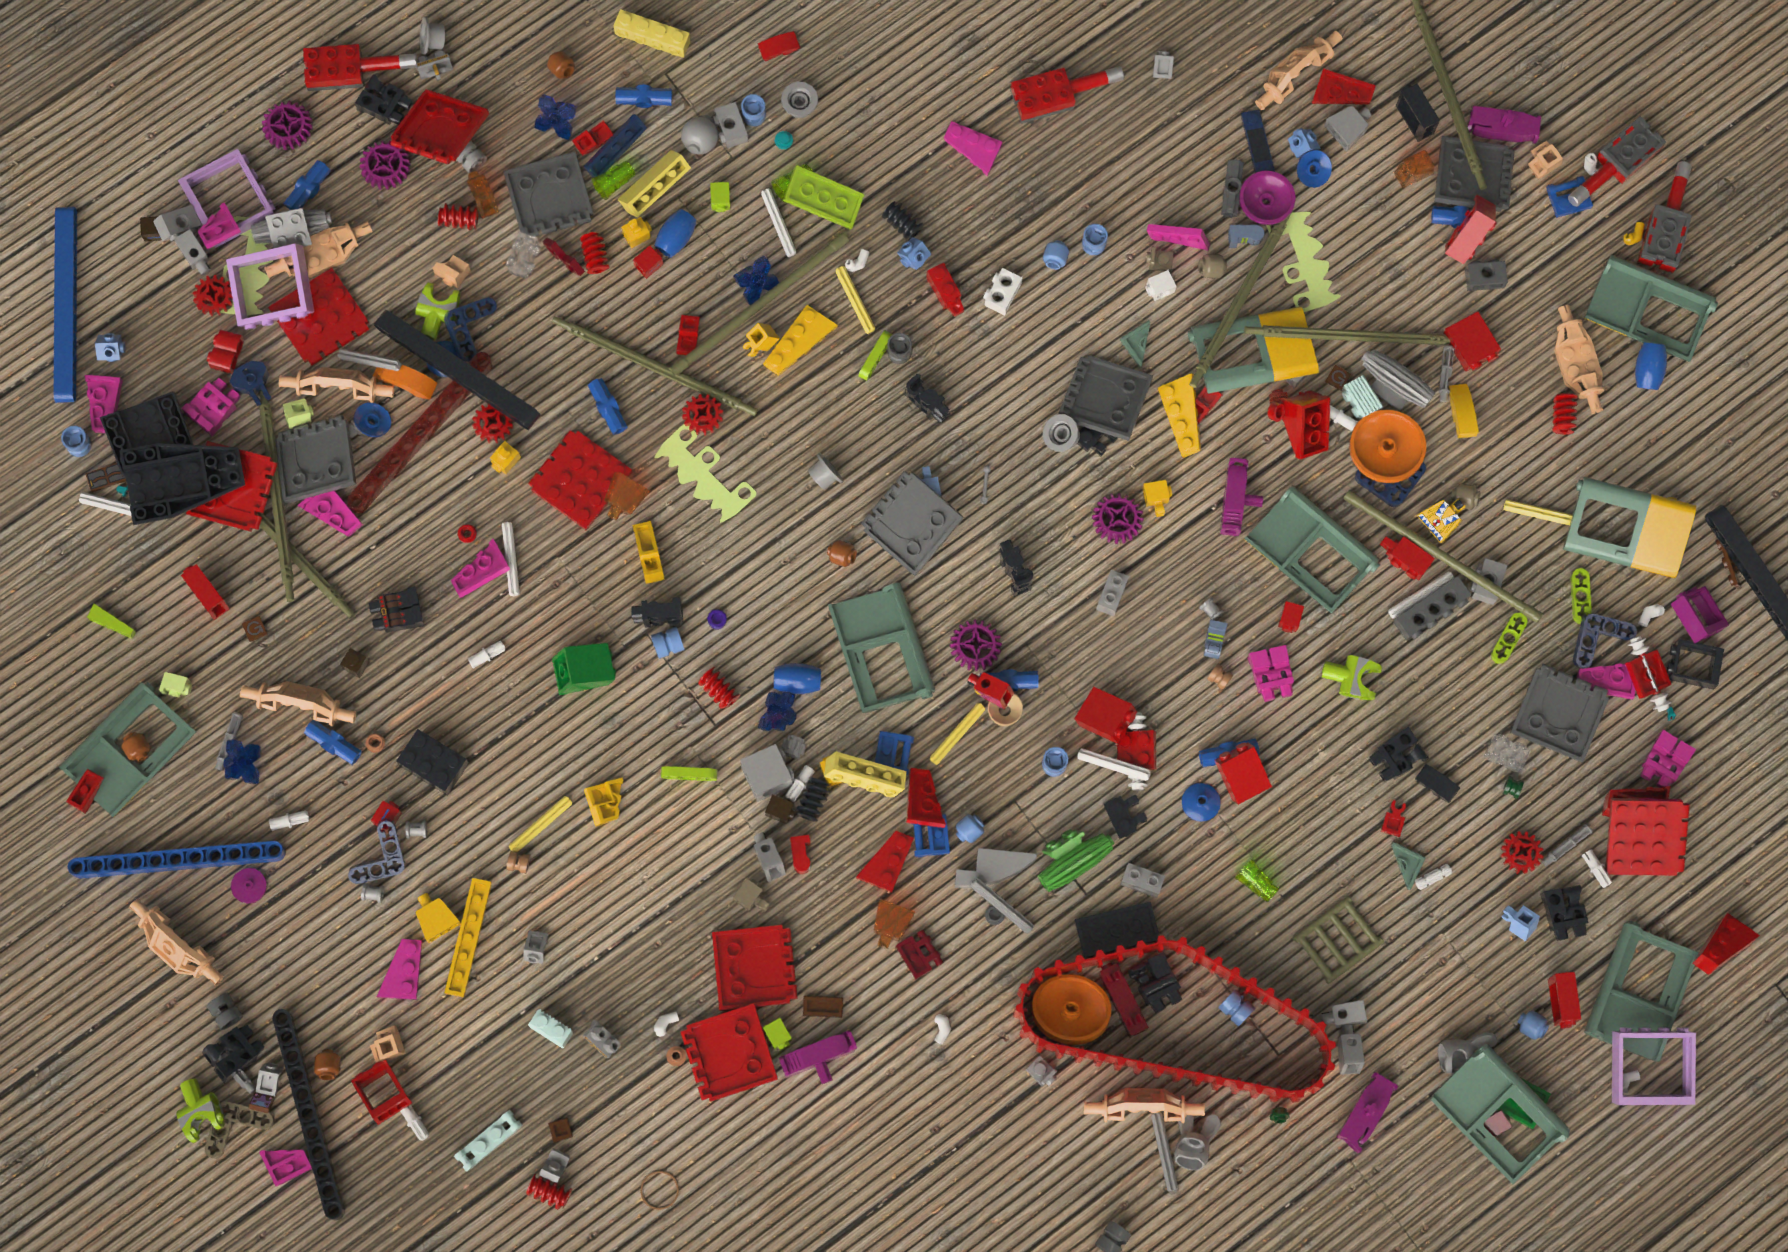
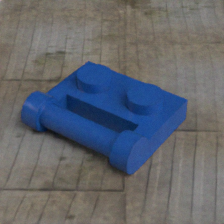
M1583 176L1569 182L1547 185V193L1556 218L1593 207L1590 196L1579 206H1573L1568 200L1570 194L1559 197L1556 195V192L1579 187L1585 182Z
M880 731L875 763L907 771L906 776H908V762L914 737ZM898 741L904 742L900 767L894 766Z
M942 814L946 823L945 828L927 826L929 849H924L921 825L912 824L914 826L916 845L915 857L950 854L946 814Z

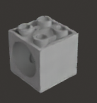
M776 744L740 760L742 771L757 802L772 796V794L775 795L790 788L792 780H794V774L790 765H785V754L782 748H777Z

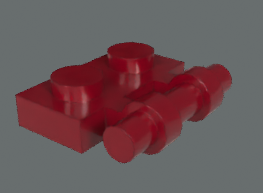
M924 929L917 933L921 940L916 942L913 936H910L895 945L915 980L932 971V967L929 964L931 961H934L937 967L944 963L940 957L941 953L935 949L931 942L932 938L930 935L927 936ZM925 946L930 955L925 957L920 947Z

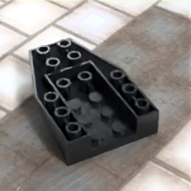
M175 391L100 417L120 472L125 478L119 450L156 443L194 445Z

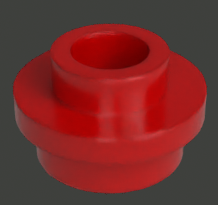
M465 524L458 529L457 535L461 542L471 543L476 539L477 531L474 526ZM470 532L471 535L469 537H465L464 533Z

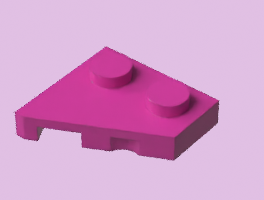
M262 1150L259 1152L276 1187L312 1169V1165L304 1150Z

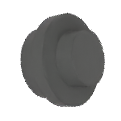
M993 905L987 908L985 918L989 924L998 925L1004 920L1005 915Z

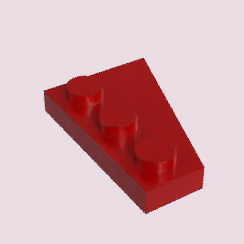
M1323 69L1311 104L1370 105L1376 85Z
M910 768L906 823L945 828V819L941 814V806L936 797V789L930 770Z
M895 831L856 876V879L892 893L914 837Z

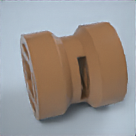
M1217 664L1207 680L1211 683H1217L1218 688L1223 690L1233 677V674L1229 671L1225 672L1223 667Z
M510 851L507 870H519L520 873L527 874L530 855H519L517 852Z

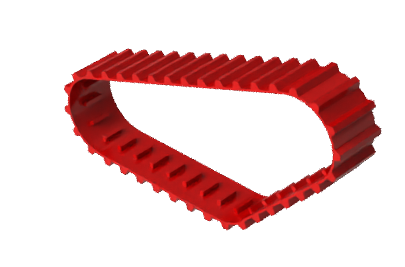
M1164 935L1158 936L1154 944L1146 945L1143 940L1137 941L1132 949L1125 950L1122 945H1119L1114 953L1105 955L1102 950H1098L1094 957L1090 959H1084L1082 955H1076L1073 963L1063 964L1059 959L1055 960L1051 968L1042 970L1037 967L1033 970L1032 979L1029 983H1021L1017 992L1021 1000L1013 1011V1017L1020 1020L1022 1027L1019 1034L1022 1039L1029 1038L1036 1045V1052L1038 1053L1044 1050L1055 1052L1056 1059H1061L1064 1054L1074 1056L1076 1063H1081L1084 1058L1094 1060L1096 1067H1100L1103 1062L1111 1063L1116 1071H1120L1123 1066L1131 1067L1136 1075H1139L1142 1070L1151 1071L1153 1078L1159 1079L1162 1074L1171 1075L1175 1083H1178L1182 1078L1191 1079L1192 1086L1198 1087L1201 1082L1210 1083L1212 1090L1215 1091L1221 1086L1230 1087L1231 1094L1235 1095L1241 1090L1249 1091L1251 1098L1255 1099L1260 1094L1269 1095L1270 1102H1277L1280 1098H1289L1292 1103H1296L1304 1097L1306 1092L1315 1094L1324 1086L1323 1077L1330 1074L1336 1066L1331 1062V1051L1336 1047L1335 1041H1330L1324 1032L1326 1027L1324 1021L1316 1023L1313 1019L1309 1018L1308 1009L1304 1008L1299 1012L1291 1007V999L1279 1000L1274 997L1275 990L1270 987L1264 991L1257 986L1256 978L1244 979L1239 976L1240 969L1238 967L1229 970L1222 965L1223 958L1218 956L1214 960L1205 955L1206 948L1200 946L1195 949L1187 945V938L1185 937L1174 941L1166 940ZM1167 949L1176 951V954L1181 953L1193 960L1194 964L1197 962L1209 969V973H1215L1227 980L1226 983H1232L1244 990V994L1247 995L1249 993L1259 999L1261 1004H1267L1278 1011L1277 1014H1284L1294 1020L1297 1026L1300 1024L1311 1032L1310 1035L1314 1036L1320 1045L1319 1052H1322L1323 1062L1319 1065L1318 1070H1321L1317 1080L1313 1078L1308 1082L1310 1087L1299 1090V1087H1295L1292 1089L1293 1091L1281 1089L1279 1085L1273 1088L1263 1086L1259 1081L1254 1084L1241 1081L1242 1078L1239 1077L1234 1080L1224 1078L1219 1073L1214 1076L1204 1074L1199 1069L1197 1072L1182 1069L1183 1066L1174 1068L1164 1066L1163 1062L1154 1064L1144 1062L1143 1058L1138 1060L1124 1058V1054L1114 1056L1104 1054V1050L1099 1052L1084 1050L1085 1046L1074 1048L1064 1046V1043H1060V1045L1046 1041L1047 1038L1044 1036L1040 1038L1032 1031L1034 1028L1032 1024L1028 1025L1024 1016L1027 1013V1008H1023L1024 996L1029 997L1031 991L1028 989L1036 982L1042 983L1045 977L1056 975L1058 978L1061 977L1062 973L1077 970V973L1082 972L1083 968L1097 965L1098 968H1101L1104 963L1113 961L1122 963L1125 958L1138 956L1139 959L1144 954L1157 950L1158 953Z

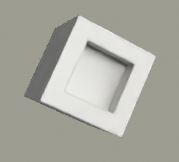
M1169 270L1148 278L1145 288L1148 295L1152 296L1154 301L1175 293L1176 284Z

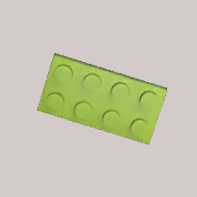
M796 165L783 201L851 230L864 194Z

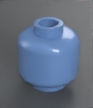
M1059 240L1048 243L1043 254V261L1046 266L1054 270L1064 267L1069 255L1068 247Z
M967 814L956 824L958 831L956 835L962 842L966 840L969 843H973L984 833L983 827L985 825L976 814L973 816Z
M1533 1010L1527 1014L1523 1013L1518 1020V1024H1520L1519 1031L1533 1040L1542 1039L1549 1028L1547 1019Z

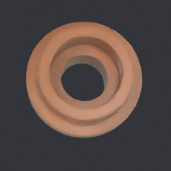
M373 733L367 737L366 747L370 752L378 753L384 749L385 739L382 735ZM373 741H379V745L372 746Z
M679 1046L671 1047L666 1054L668 1063L672 1066L682 1065L686 1060L685 1050ZM676 1052L680 1054V1058L677 1060L672 1057Z

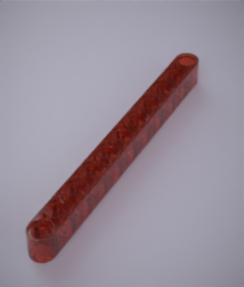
M486 352L477 353L468 363L486 376L493 366L491 358ZM481 360L488 361V363L484 366L479 365V362ZM452 381L349 495L347 502L355 514L363 513L471 392L455 381ZM456 388L463 389L459 394L454 393ZM443 402H450L448 407H441ZM433 415L438 417L434 422L428 421ZM418 430H425L423 435H416ZM412 444V448L409 450L403 449L404 445ZM393 458H400L398 463H391ZM387 472L384 478L378 477L379 473ZM368 486H374L372 492L365 491ZM355 500L362 501L359 506H353Z

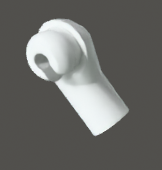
M1595 153L1587 154L1584 161V169L1591 176L1598 170L1596 168L1597 156Z
M861 249L858 259H848L845 262L847 270L854 272L864 268L869 251Z
M1659 604L1645 607L1638 624L1647 627L1651 618L1664 614V607Z
M677 1011L658 1018L654 1025V1031L657 1036L661 1037L666 1034V1027L669 1023L679 1021Z
M938 1014L935 1017V1023L938 1024L940 1031L934 1040L942 1045L949 1035L951 1027L948 1017Z
M1638 1070L1623 1074V1095L1628 1092L1627 1088L1630 1082L1640 1080Z

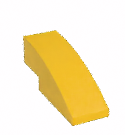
M1468 384L1449 385L1453 423L1455 422L1457 438L1476 437L1479 430Z
M651 521L632 525L646 584L665 580Z

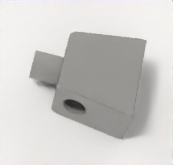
M1350 106L1327 118L1324 126L1347 152L1367 131L1369 125L1366 120L1371 117V113L1367 108L1358 112L1353 106Z
M190 229L174 238L177 247L193 270L197 268L201 275L211 270L207 264L209 259Z
M764 832L756 834L754 836L756 844L753 846L767 881L770 882L786 875L783 862L772 838L767 839Z
M1364 1000L1333 1005V1011L1321 1013L1324 1023H1335L1336 1028L1345 1025L1368 1024ZM1345 1012L1347 1017L1341 1019L1339 1014Z
M1353 1025L1342 1026L1343 1035H1340L1338 1040L1340 1075L1360 1074L1365 1063L1361 1035L1354 1034Z

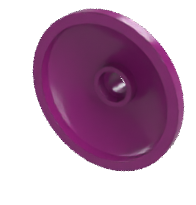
M1260 171L1245 180L1240 190L1239 201L1243 212L1251 220L1259 224L1273 225L1282 222L1291 214L1295 205L1296 195L1292 184L1286 177L1273 171ZM1267 200L1269 204L1265 205L1263 201Z

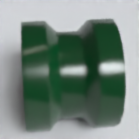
M1508 776L1502 794H1510L1513 798L1518 799L1524 781H1517L1513 777Z

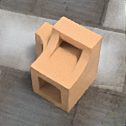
M1547 141L1531 150L1534 159L1528 163V166L1538 180L1562 165L1563 158L1553 144L1550 145Z
M454 255L448 262H436L433 267L435 275L442 278V281L449 287L455 286L456 288L460 287L471 271L469 264Z
M394 1025L376 1032L377 1040L374 1041L375 1044L370 1045L375 1062L389 1061L406 1054L397 1026Z

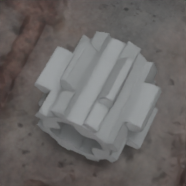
M788 735L787 739L784 738L782 743L784 754L788 757L799 759L800 755H804L805 740L794 735Z

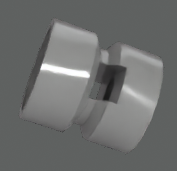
M470 140L456 160L462 163V167L469 174H473L485 164L487 157L481 150H476V145Z

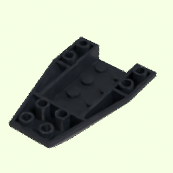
M156 443L119 450L127 481L133 526L174 518L245 486L238 447Z

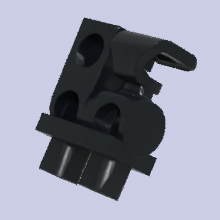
M375 74L371 76L355 102L357 111L370 114L388 125L391 122L399 125L404 119V114L398 112L400 107L409 110L413 104L412 99L405 95L404 90L390 83L384 86ZM373 89L376 90L377 94L381 95V98L371 94Z
M915 374L907 382L904 395L923 413L927 414L926 417L930 421L935 418L941 424L948 418V412L950 411L944 404L945 398L942 395L938 396L934 389L924 390L921 375Z
M1011 539L1001 542V548L999 549L1000 565L1002 568L1005 567V573L1011 577L1014 584L1011 586L1013 597L1031 591L1033 572L1028 568L1024 569V560L1020 554L1019 546L1014 547Z
M680 597L672 598V603L659 604L656 601L648 603L645 600L641 601L642 606H631L634 624L644 623L645 628H651V625L662 626L665 621H668L671 627L679 628L683 625V608Z
M1409 726L1379 746L1369 757V761L1374 767L1380 763L1385 765L1386 769L1379 772L1384 782L1391 779L1396 780L1413 769L1412 764L1416 763L1417 760L1425 762L1429 759L1421 745L1417 744L1418 739ZM1416 745L1413 752L1408 756L1403 754L1404 751Z
M1581 885L1540 893L1546 910L1550 932L1554 931L1557 941L1569 938L1567 928L1573 927L1575 937L1587 935L1586 924L1589 922L1584 904L1579 903L1582 891ZM1563 894H1566L1569 897L1568 907H1565Z
M1164 952L1128 971L1130 978L1134 979L1138 984L1140 983L1138 991L1144 999L1146 1006L1150 1005L1156 1014L1166 1009L1162 1001L1163 998L1168 997L1171 1005L1182 1001L1179 992L1181 986L1177 982ZM1146 966L1150 974L1152 975L1153 980H1149L1148 975H1145Z
M248 1025L239 1029L236 1026L220 1037L219 1043L208 1044L202 1051V1054L211 1066L215 1067V1073L224 1084L230 1081L238 1072L255 1062L258 1055L264 1050V1045L259 1039L252 1044L247 1040L253 1035ZM225 1052L229 1054L217 1063L219 1056Z

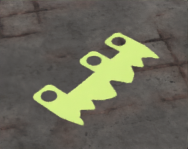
M1293 212L1286 222L1287 226L1282 235L1289 233L1299 262L1284 266L1283 273L1289 284L1306 280L1309 291L1293 297L1295 307H1300L1298 305L1299 298L1307 297L1309 299L1310 305L1307 308H1303V311L1306 312L1327 306L1340 298L1341 295L1329 292L1328 289L1332 281L1323 280L1328 273L1329 262L1313 258L1322 249L1323 245L1316 238L1308 236L1313 228L1305 225L1304 221L1311 212ZM1266 225L1268 232L1270 234L1271 225ZM1290 268L1298 269L1299 277L1296 279L1289 278L1287 275Z
M236 216L234 220L235 222L239 220L245 221L249 217ZM251 229L241 234L249 236L245 255L268 250L265 245L269 243L255 244ZM273 260L239 268L247 316L263 313L254 304L263 298L256 290L264 287L270 278L260 271L258 267L271 263ZM225 265L222 277H224L225 282H230V280L226 276L228 268L227 265ZM234 303L227 312L221 310V313L235 314Z
M683 424L662 444L655 458L668 456L669 467L678 465L677 475L680 484L697 481L693 497L701 500L713 499L711 509L721 508L722 517L720 518V523L724 522L742 510L756 496V491L747 482H742L730 493L708 471L719 461L720 456L710 446H706L694 457L686 447L697 438V435L693 430L690 440H681L680 432L684 429L689 430L690 427H685ZM705 452L713 453V462L705 463L702 460V455ZM745 487L750 490L751 495L748 499H741L738 492L741 488Z

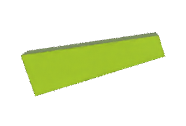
M93 604L87 616L90 621L133 639L136 633L134 629L96 604Z

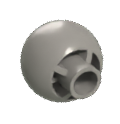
M701 115L700 117L692 118L683 126L681 140L690 153L706 154L716 146L718 130L710 116Z

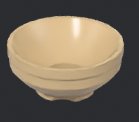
M1016 694L1012 696L1007 705L1011 711L1008 716H1002L999 713L1000 707L991 702L988 703V714L994 723L1000 726H1010L1020 719L1023 705Z

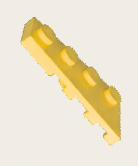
M806 305L763 365L778 376L781 375L798 358L810 351L815 344L821 342L831 331L833 332L838 328V325Z
M1192 373L1158 387L1183 458L1201 451L1200 432L1197 422L1198 412L1195 402L1196 392L1189 385L1194 376Z

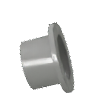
M423 17L420 26L419 40L422 54H426L428 49L442 50L445 42L444 24L429 23L427 17Z
M798 81L791 83L784 89L781 102L787 113L795 118H804L817 107L818 95L813 86L806 82Z
M1057 414L1046 422L1043 428V439L1049 449L1056 452H1064L1078 443L1080 432L1077 423L1072 417L1065 414Z
M818 453L817 457L819 460L808 469V473L823 490H826L836 480L839 483H843L842 476L824 455Z

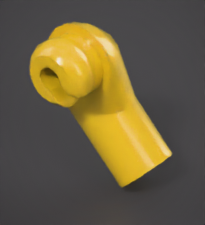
M1636 222L1634 232L1624 235V243L1633 245L1640 242L1643 237L1645 224Z

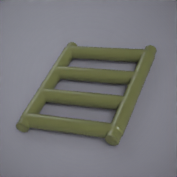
M1350 896L1340 901L1293 937V940L1301 944L1326 978L1324 979L1327 984L1337 979L1384 943V940L1381 937H1377L1353 906ZM1344 908L1347 909L1371 940V943L1363 949L1336 915ZM1329 919L1356 952L1349 960L1343 956L1321 927ZM1313 931L1316 932L1341 965L1333 972H1331L1305 938Z

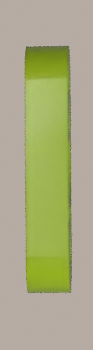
M886 330L883 331L859 372L858 376L868 381L885 353L888 340L893 334Z
M1578 568L1572 573L1570 579L1573 619L1576 623L1581 624L1582 617L1578 616L1581 612V606L1587 605L1583 607V614H1592L1590 575L1587 570ZM1578 574L1584 577L1581 581V587H1578L1580 585L1579 579L1576 578ZM1579 591L1584 592L1586 600L1579 601L1576 598V593Z
M1514 613L1510 617L1493 648L1491 658L1495 663H1505L1516 646L1528 622L1527 617L1522 613ZM1520 618L1521 624H1519L1516 630L1512 629L1516 623L1514 620ZM1507 633L1512 634L1514 642L1507 643L1504 635ZM1503 646L1507 647L1503 652L1505 657L1498 658L1496 652H1499Z
M661 767V778L717 780L718 770L713 768Z

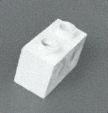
M1002 268L1000 273L996 272L992 280L994 284L991 289H987L983 298L985 299L986 307L1005 315L1022 284V277ZM1008 280L1011 284L1005 286L1001 282ZM1000 296L1003 300L997 302L993 297Z

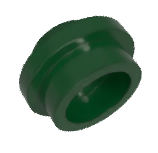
M1284 1107L1271 1110L1270 1120L1277 1124L1285 1123L1290 1118L1289 1112Z

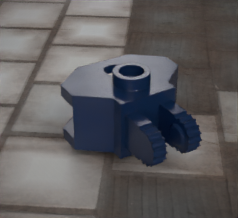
M249 361L234 370L230 383L237 393L249 394L257 406L261 405L260 399L256 396L260 390L263 391V395L267 400L272 399L265 385L270 374L263 362Z

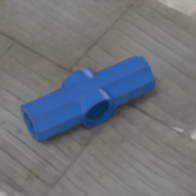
M644 84L638 85L636 88L616 87V104L636 105L639 108H650L652 105L672 106V88H652L650 85Z
M317 160L307 174L302 175L297 180L295 189L283 203L284 206L289 210L302 208L308 199L316 196L320 184L331 172L330 168Z
M1433 206L1431 223L1451 225V227L1456 229L1457 225L1460 226L1467 217L1464 214L1469 208L1465 206H1455L1453 208Z
M602 378L591 381L588 384V388L596 401L595 404L601 417L607 422L613 435L624 432L628 427L619 411L620 408L614 396L610 394Z
M1008 669L997 673H987L1008 683L1013 692L1018 691V689L1039 688L1038 671L1017 672V670Z
M314 719L307 725L304 731L307 737L319 743L327 752L339 756L352 766L360 758L361 750L347 742L343 736L331 729L330 731Z
M1256 738L1237 743L1235 741L1226 742L1218 747L1199 751L1202 768L1215 766L1214 760L1219 758L1220 754L1236 749V746L1241 743L1248 742L1253 745L1259 756V746Z

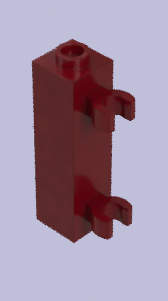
M1111 962L1102 966L1099 976L1129 1038L1148 1030L1149 1027L1118 963L1113 965Z

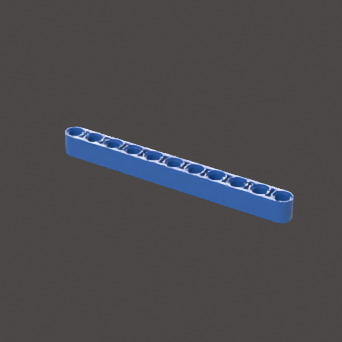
M75 206L55 208L53 392L55 403L76 402L77 210Z
M266 841L80 857L70 860L67 868L74 877L82 879L278 862L284 859L286 851L279 842ZM274 847H279V854L271 855V850ZM254 849H260L259 856L252 857V851ZM239 850L241 852L240 856L237 859H232V853ZM220 852V859L213 861V854ZM201 854L200 861L193 862V856ZM180 855L181 861L178 864H173L174 857ZM161 857V863L153 866L154 859ZM142 859V864L135 868L133 866L134 861ZM122 861V866L119 869H114L115 862ZM102 862V868L94 871L95 864ZM82 864V870L75 873V866Z

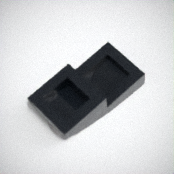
M1425 764L1415 778L1417 783L1431 790L1433 795L1447 803L1451 802L1460 789L1457 784L1428 764Z

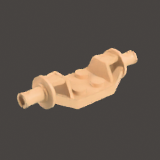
M1334 31L1325 40L1317 37L1314 40L1315 44L1299 47L1292 51L1270 71L1268 82L1264 84L1266 93L1255 101L1256 105L1261 110H1264L1272 101L1281 104L1284 98L1294 90L1291 79L1297 77L1304 67L1311 64L1313 66H1321L1328 59L1334 57L1332 48L1342 41L1340 33Z
M368 221L354 228L345 223L344 226L328 228L310 236L312 245L303 246L308 278H312L330 268L345 263L355 247H358L357 238L372 233ZM352 239V241L345 248L342 249L341 245L347 242L348 240ZM292 256L280 258V261L264 267L269 278L284 271L288 273L289 277L295 276L294 268L289 269V266L293 265Z
M1566 305V308L1561 306L1558 308L1563 324L1557 327L1558 335L1554 351L1564 383L1578 395L1579 399L1588 400L1591 414H1595V411L1599 413L1603 411L1598 397L1599 394L1604 392V387H1602L1603 373L1592 339L1582 326V320L1573 319L1570 305ZM1564 332H1567L1568 339L1566 340ZM1578 383H1583L1586 390L1583 391Z
M321 367L305 375L303 370H299L297 377L283 375L279 377V387L296 388L297 396L302 394L316 396L320 386L331 387V385L339 386L340 389H350V387H353L354 399L369 400L370 403H374L376 396L391 398L394 396V385L377 384L376 377L373 376L370 379L359 370Z
M286 681L269 687L267 683L263 682L260 689L243 685L240 691V697L257 701V709H262L263 707L277 711L281 704L286 706L295 705L303 710H314V720L329 723L330 726H334L337 719L354 723L356 719V711L340 708V700L336 699L334 701L323 689Z
M139 899L131 903L129 908L141 918L138 927L144 928L148 947L176 973L193 975L195 978L205 975L215 986L223 980L224 976L212 966L215 958L209 956L200 945L192 949L185 940L178 937L173 929L168 927L171 919L163 914L158 906L149 910ZM191 962H194V963L198 964L199 966L196 967V966L189 965V964H190Z
M1124 1088L1109 1098L1107 1094H1104L1102 1102L1084 1101V1115L1102 1114L1104 1122H1107V1120L1124 1121V1110L1133 1113L1140 1112V1110H1148L1151 1113L1164 1111V1121H1181V1123H1184L1186 1115L1205 1116V1103H1186L1184 1095H1181L1180 1099L1166 1089Z

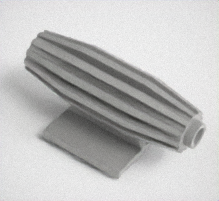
M302 207L266 215L265 220L251 225V231L255 244L272 243L273 248L291 244L308 246L312 245L310 235L329 228L332 219L330 212L326 213L325 209L303 210Z
M1374 349L1371 352L1367 350L1362 357L1364 361L1362 365L1376 378L1371 388L1378 397L1398 411H1401L1407 401L1425 408L1435 395V392L1418 375L1395 359Z

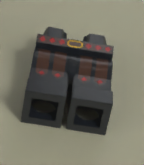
M415 586L408 588V590L379 595L377 600L368 602L371 614L381 612L382 618L372 620L374 631L385 630L386 633H391L392 631L424 626Z

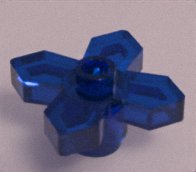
M542 94L539 98L538 107L544 114L537 116L534 128L545 132L553 127L558 137L569 140L573 127L567 120L574 118L577 106L567 102L555 103L553 97Z
M764 255L755 260L753 266H747L733 276L740 287H746L743 296L749 305H752L760 298L762 289L770 291L780 283L774 274H768L771 265Z
M769 692L765 702L767 712L760 718L758 729L770 731L773 728L777 731H784L786 725H792L797 716L794 709L791 708L796 695L791 692H783L781 695L776 692Z
M227 740L226 752L228 756L223 762L225 778L238 780L242 776L245 783L258 784L259 771L253 763L260 758V745L248 744L244 748L239 740Z

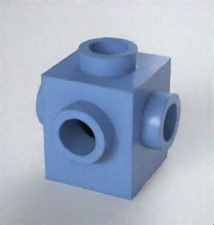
M1297 129L1288 138L1290 149L1295 153L1296 158H1301L1308 151L1321 149L1316 140L1317 137L1311 129Z
M913 237L904 243L897 252L901 258L900 262L906 268L911 267L916 270L931 255L923 241Z
M107 333L97 336L95 341L97 360L114 362L121 359L122 353H125V342H122L121 335Z

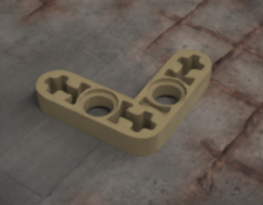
M229 1101L221 1102V1108H226L229 1105V1109L236 1111V1107H239L236 1112V1119H233L234 1114L227 1113L224 1116L226 1132L221 1136H218L213 1125L211 1126L205 1145V1153L212 1159H218L224 1154L233 1122L261 1130H268L274 1125L273 1115L251 1110L248 1106ZM244 1110H249L251 1113V1118L248 1121H242L240 1118V1114ZM255 1112H258L257 1117L264 1118L267 1115V1119L270 1120L269 1124L265 1123L262 1126V1122L255 1120ZM213 1137L223 1140L222 1143L218 1141L217 1148L220 1151L219 1153L215 1152L214 1155L210 1151V1147H214L216 1143L215 1140H212Z

